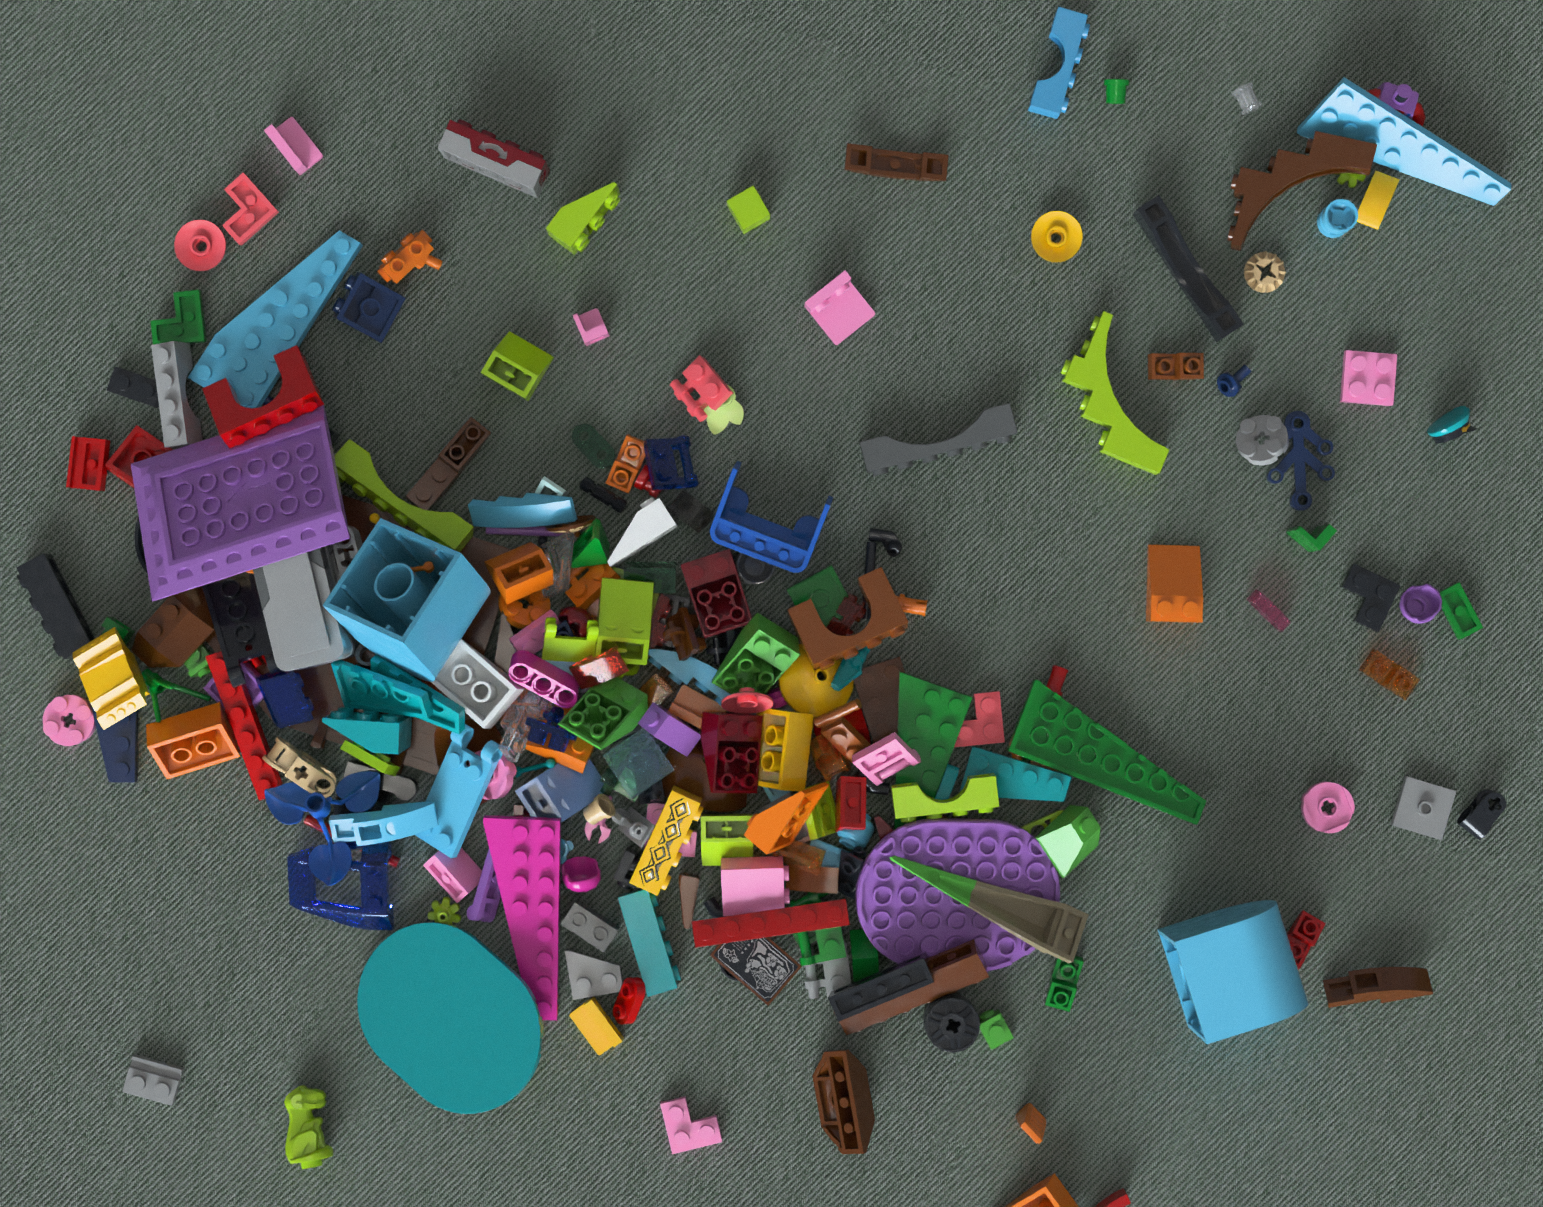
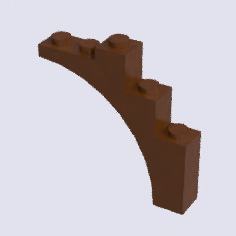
M1315 131L1314 138H1308L1305 153L1309 154V156L1278 149L1276 157L1271 156L1268 171L1272 172V174L1241 167L1239 174H1234L1231 183V189L1235 190L1234 198L1243 199V201H1237L1234 216L1238 217L1236 226L1231 225L1227 238L1228 241H1231V249L1242 250L1247 234L1258 216L1274 199L1289 188L1306 180L1328 174L1352 173L1370 175L1377 144Z

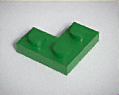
M201 291L173 292L176 318L151 321L153 345L170 341L190 344L207 342Z

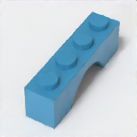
M1062 7L1057 8L1048 38L1058 46L1062 56V66L1060 71L1053 77L1036 82L1028 111L1054 119L1059 117L1060 112H1066L1069 98L1065 97L1067 88L1072 89L1076 73H1073L1072 70L1074 63L1079 64L1083 49L1079 48L1081 38L1086 40L1090 24L1086 23L1088 15Z

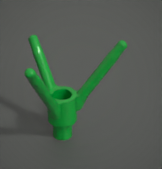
M145 669L142 672L146 685L150 687L149 691L157 723L161 722L157 695L166 688L174 689L206 701L211 700L210 696L169 682L158 673H153L150 669Z

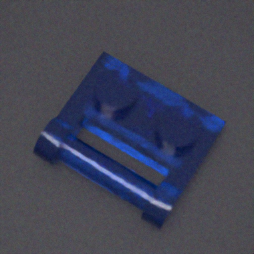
M683 435L677 438L645 440L643 445L652 490L693 488L699 485L698 477L694 474L689 447L691 443L689 436ZM679 449L684 477H678L673 450Z

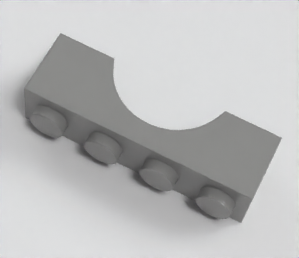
M170 341L151 345L164 447L181 448L203 441L200 419L192 412L186 396V378L193 369L190 343Z

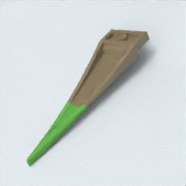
M898 856L889 857L891 861L1042 953H1048L1067 963L1074 961L1089 914L1064 903L987 884Z

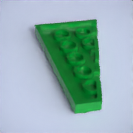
M899 671L897 735L911 749H915L918 752L921 762L895 774V784L917 782L920 789L926 795L935 798L971 703V696ZM926 815L916 817V821L927 819ZM894 816V830L910 823L901 822V819H895Z

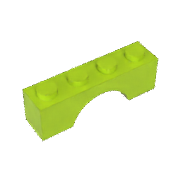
M994 773L968 776L965 786L957 795L943 800L926 795L920 789L917 782L891 785L895 819H901V822L916 821L917 816L925 815L927 819H937L942 817V813L951 812L952 816H963L968 814V810L977 809L978 813H989L994 811V807H999L996 775Z

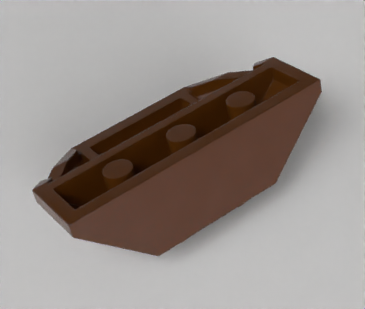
M202 586L169 596L138 630L131 651L149 668L182 667L215 630Z
M849 1049L825 1051L813 1074L821 1127L838 1146L841 1154H864L867 1152L875 1122L867 1070Z

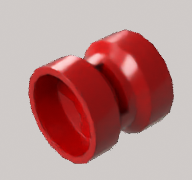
M645 464L635 481L634 487L639 490L644 489L648 491L650 496L657 499L668 476L662 473H655L652 467Z

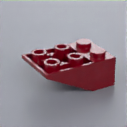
M730 549L681 564L704 639L749 623L752 616Z
M702 712L701 742L711 793H757L763 716L733 712Z

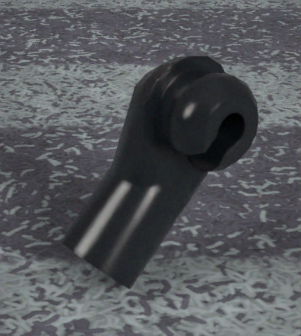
M858 769L856 777H866V792L888 795L889 783L884 782L876 786Z

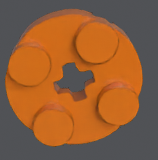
M544 588L519 599H525L529 602L530 605L527 608H523V604L519 600L506 604L500 593L498 599L500 612L503 611L509 624L524 629L550 610L549 591L547 588Z

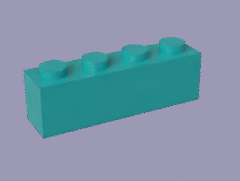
M641 888L619 895V904L641 977L645 984L647 996L678 988V981L681 980L678 966L672 965L670 956L674 955L670 940L665 941L662 932L666 931V925L663 916H658L655 907L659 906L657 895Z

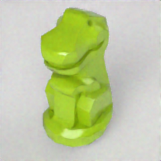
M300 1085L292 1090L284 1101L290 1119L285 1153L290 1164L301 1163L302 1169L322 1166V1159L334 1155L333 1148L325 1144L324 1134L321 1129L323 1118L314 1117L312 1114L314 1109H320L326 1105L327 1101H325V1098L327 1096L323 1090Z

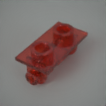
M849 593L848 597L845 596L836 611V613L844 617L841 621L833 616L826 628L836 635L851 636L853 630L850 627L853 622H860L867 610L863 607L866 600L863 599L862 603L859 604L857 603L858 597Z

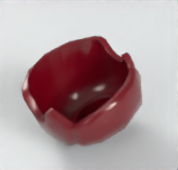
M570 606L562 609L558 614L559 621L566 620L569 627L574 630L575 637L586 638L587 621L594 620L588 611L580 607Z

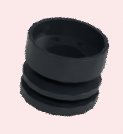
M949 993L939 997L933 1002L928 1003L924 1009L923 1023L927 1036L933 1045L942 1051L952 1053L964 1051L974 1043L979 1035L980 1021L978 1014L969 999L960 993ZM951 1018H953V1020L957 1022L955 1023V1029H951V1027L948 1026V1020Z

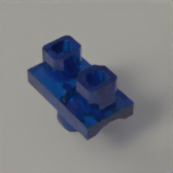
M557 706L553 707L550 712L544 711L543 718L547 719V723L527 717L525 722L526 725L531 726L528 741L544 746L548 732L552 733L548 748L563 753L569 740L576 741L577 736L560 728L558 723L564 717V710Z

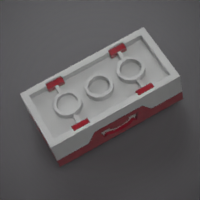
M458 119V122L449 121L438 146V150L445 159L535 198H539L550 173V169L542 154L530 150L529 153L519 149L520 145L510 140H506L503 143L496 139L495 134L483 129L480 133L472 129L473 125L461 119Z

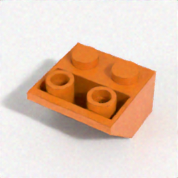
M532 542L484 561L506 604L554 584L551 564L543 550Z

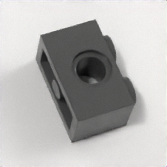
M578 899L561 922V925L602 952L606 950L620 928Z

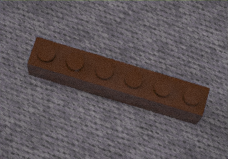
M970 940L928 958V966L935 979L934 983L839 1021L846 1036L854 1032H860L864 1028L876 1023L884 1022L888 1018L900 1013L909 1012L917 1006L931 1003L939 997L955 993L961 988L977 984L983 979L988 978L986 962L975 940Z

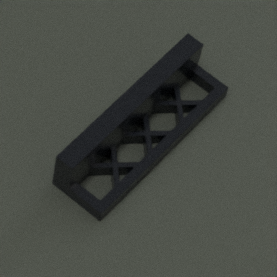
M926 952L831 991L828 999L838 1022L934 983L935 979L928 966L929 959Z

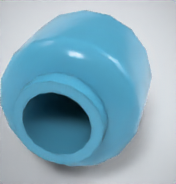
M866 814L865 830L843 829L838 831L839 842L851 850H854L857 846L865 848L875 830L874 825L870 822L871 817Z

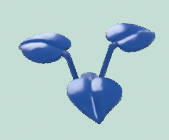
M357 772L343 778L336 787V794L341 800H335L331 797L326 799L321 793L317 792L309 793L294 782L285 783L274 788L265 789L264 791L269 810L281 823L288 825L299 823L303 818L304 811L309 812L319 822L328 845L322 844L315 847L309 855L308 864L314 876L327 886L338 883L348 873L352 864V852L345 842L332 843L324 823V818L329 815L331 804H345L347 809L353 813L370 810L375 805L379 796L381 776L378 772Z

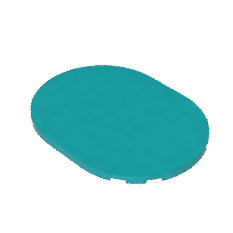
M430 922L410 925L387 937L368 959L360 978L357 997L358 1015L365 1038L376 1055L431 1104L443 1110L460 1114H476L495 1109L517 1096L528 1084L538 1066L544 1032L542 1017L535 1002L534 994L526 982L512 968L471 933L457 926L444 923Z

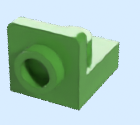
M204 644L184 663L189 670L188 674L190 677L199 676L202 678L211 672L205 657L211 653Z
M989 1009L979 1015L980 1030L991 1050L1014 1038L999 1009L996 1011Z

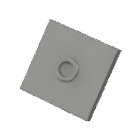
M1405 776L1390 825L1442 840L1456 791Z

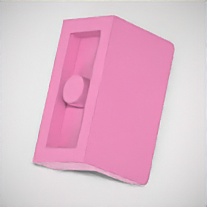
M293 117L288 118L277 128L271 124L264 129L265 133L299 175H302L323 158V154Z
M462 848L456 858H450L438 851L423 865L456 903L460 902L479 884L482 870Z

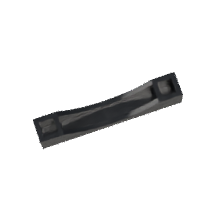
M1158 195L1139 207L1133 213V216L1215 341H1220L1244 325L1232 305L1213 285L1194 258L1176 225L1174 217L1161 197Z

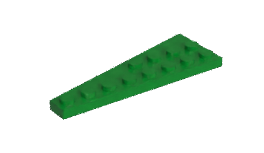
M1033 680L1006 751L1198 825L1206 800L1168 775L1167 772L1150 762L1145 756L1136 752L1120 738L1086 716L1081 710L1061 698L1056 692L1043 685L1042 682Z

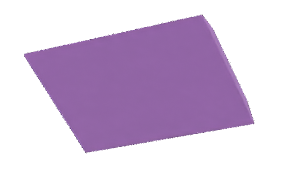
M324 405L230 449L221 436L218 435L131 464L152 602L350 539Z

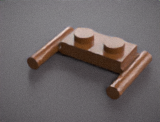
M858 698L813 720L815 726L821 728V734L851 763H853L852 755L871 745L843 717L862 707Z

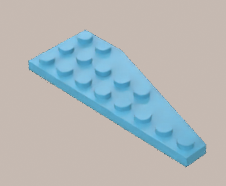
M340 230L217 332L188 378L203 388L227 378L235 390L241 406L246 408L261 407L281 376L274 355L293 346H300L363 245Z

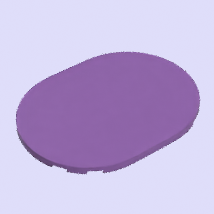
M937 818L907 823L882 838L874 846L863 863L855 893L857 914L865 934L881 954L897 964L925 952L929 958L974 939L986 962L987 970L991 971L1012 965V962L1025 955H1029L1036 948L891 861L889 857L898 856L959 876L1056 902L1060 901V884L1057 870L1037 839L1023 828L995 819Z

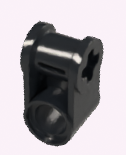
M1482 790L1461 813L1457 824L1476 839L1483 838L1505 810V798L1503 795L1492 790ZM1489 798H1492V802H1494L1492 807L1487 802Z

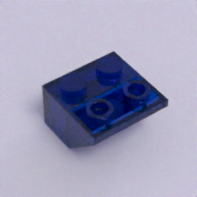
M293 670L271 675L268 672L255 678L275 726L284 728L314 719L311 713L314 711V707L308 696L305 697L301 690L304 687V683L299 673H295Z

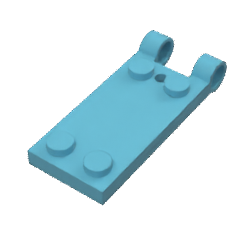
M465 724V729L460 734L451 732V744L426 801L435 802L439 824L437 827L415 834V836L450 858L458 856L496 766L504 753V747L493 740L488 741L484 745L480 756L467 749V745L474 734V729ZM467 761L470 762V766H469V767H467V765H466V762H467Z

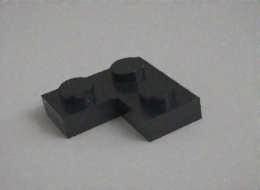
M1352 564L1341 587L1364 598L1353 621L1375 632H1379L1400 585L1363 567Z

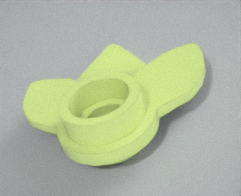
M729 385L727 386L732 390L733 394L716 411L709 406L703 410L707 414L708 427L714 435L722 432L727 427L729 421L736 425H741L743 421V407L735 400V392Z

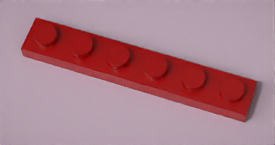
M222 652L211 653L205 656L257 797L259 801L265 799V789L283 785L278 770L262 759L264 754L268 755L270 748L246 684L233 688Z
M846 899L692 921L695 948L850 925Z

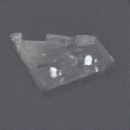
M566 532L538 546L543 550L553 568L554 584L542 589L543 598H551L569 590L574 533Z

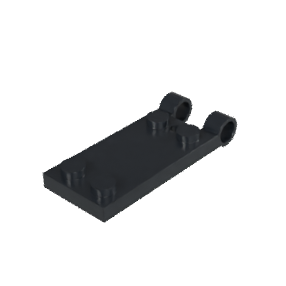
M243 572L203 585V592L233 688L246 684V678L240 663L262 655L265 656L271 675L282 672L283 670H280L275 663L254 574ZM248 646L253 647L252 650L246 651V648Z

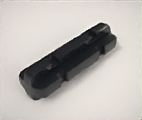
M585 477L580 483L579 488L586 493L590 492L591 496L607 506L611 505V508L619 513L627 505L626 500L619 496L616 497V494L600 484L596 485L595 481L588 477Z

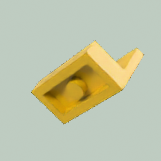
M594 996L569 1015L598 1055L603 1054L612 1046L616 1047L624 1039V1036Z

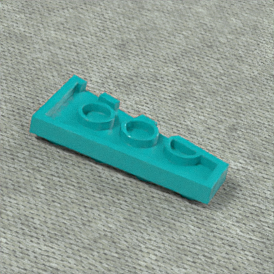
M376 654L370 659L371 671L428 692L433 714L428 719H419L460 734L465 729V708Z
M343 660L331 663L344 707L428 719L433 714L427 691Z
M973 746L960 791L965 786L968 776L994 773L996 775L998 798L1064 802L1066 801L1073 776Z

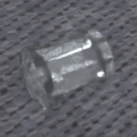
M1252 82L1231 92L1232 96L1237 98L1242 109V116L1250 114L1263 106L1252 89L1254 86Z

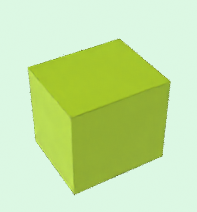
M754 185L727 200V206L743 234L770 220V213Z

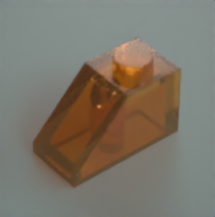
M659 672L655 673L639 689L648 695V708L653 702L661 705L675 692L673 687Z

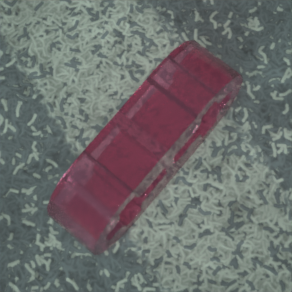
M1256 589L1247 598L1248 602L1279 632L1282 633L1291 624L1290 620L1259 590Z

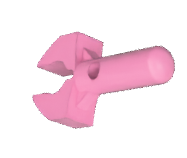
M605 794L612 801V796ZM606 818L595 825L586 822L584 831L589 841L591 840L593 829L597 828L598 825L602 832L598 844L610 836L611 828L607 827L605 823Z

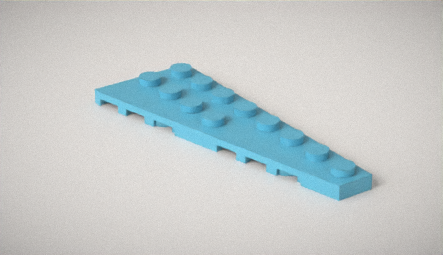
M1345 77L1297 128V134L1306 138L1313 139L1315 131L1377 144L1373 162L1493 206L1511 190L1512 183Z

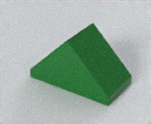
M595 518L570 547L569 567L579 568L608 563L610 543L599 519Z
M863 929L849 930L854 982L879 972L878 950L870 942Z

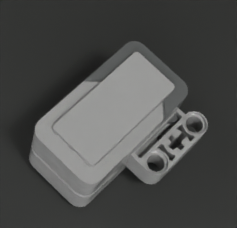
M348 526L351 539L347 544L340 541L253 569L275 663L280 670L308 669L332 663L333 661L352 658L355 656L358 646L361 645L322 606L347 569L348 562L351 561V558L355 557L363 545L360 533L355 527ZM354 548V551L344 552V549Z

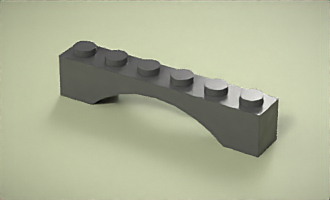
M1010 403L985 409L967 430L939 443L926 445L909 444L884 435L861 441L859 445L866 472H873V476L888 473L887 468L898 466V470L912 467L913 461L922 459L923 464L938 460L937 455L947 453L948 457L956 456L963 453V448L972 446L973 451L988 447L987 442L997 440L998 444L1012 441V436L1018 432Z

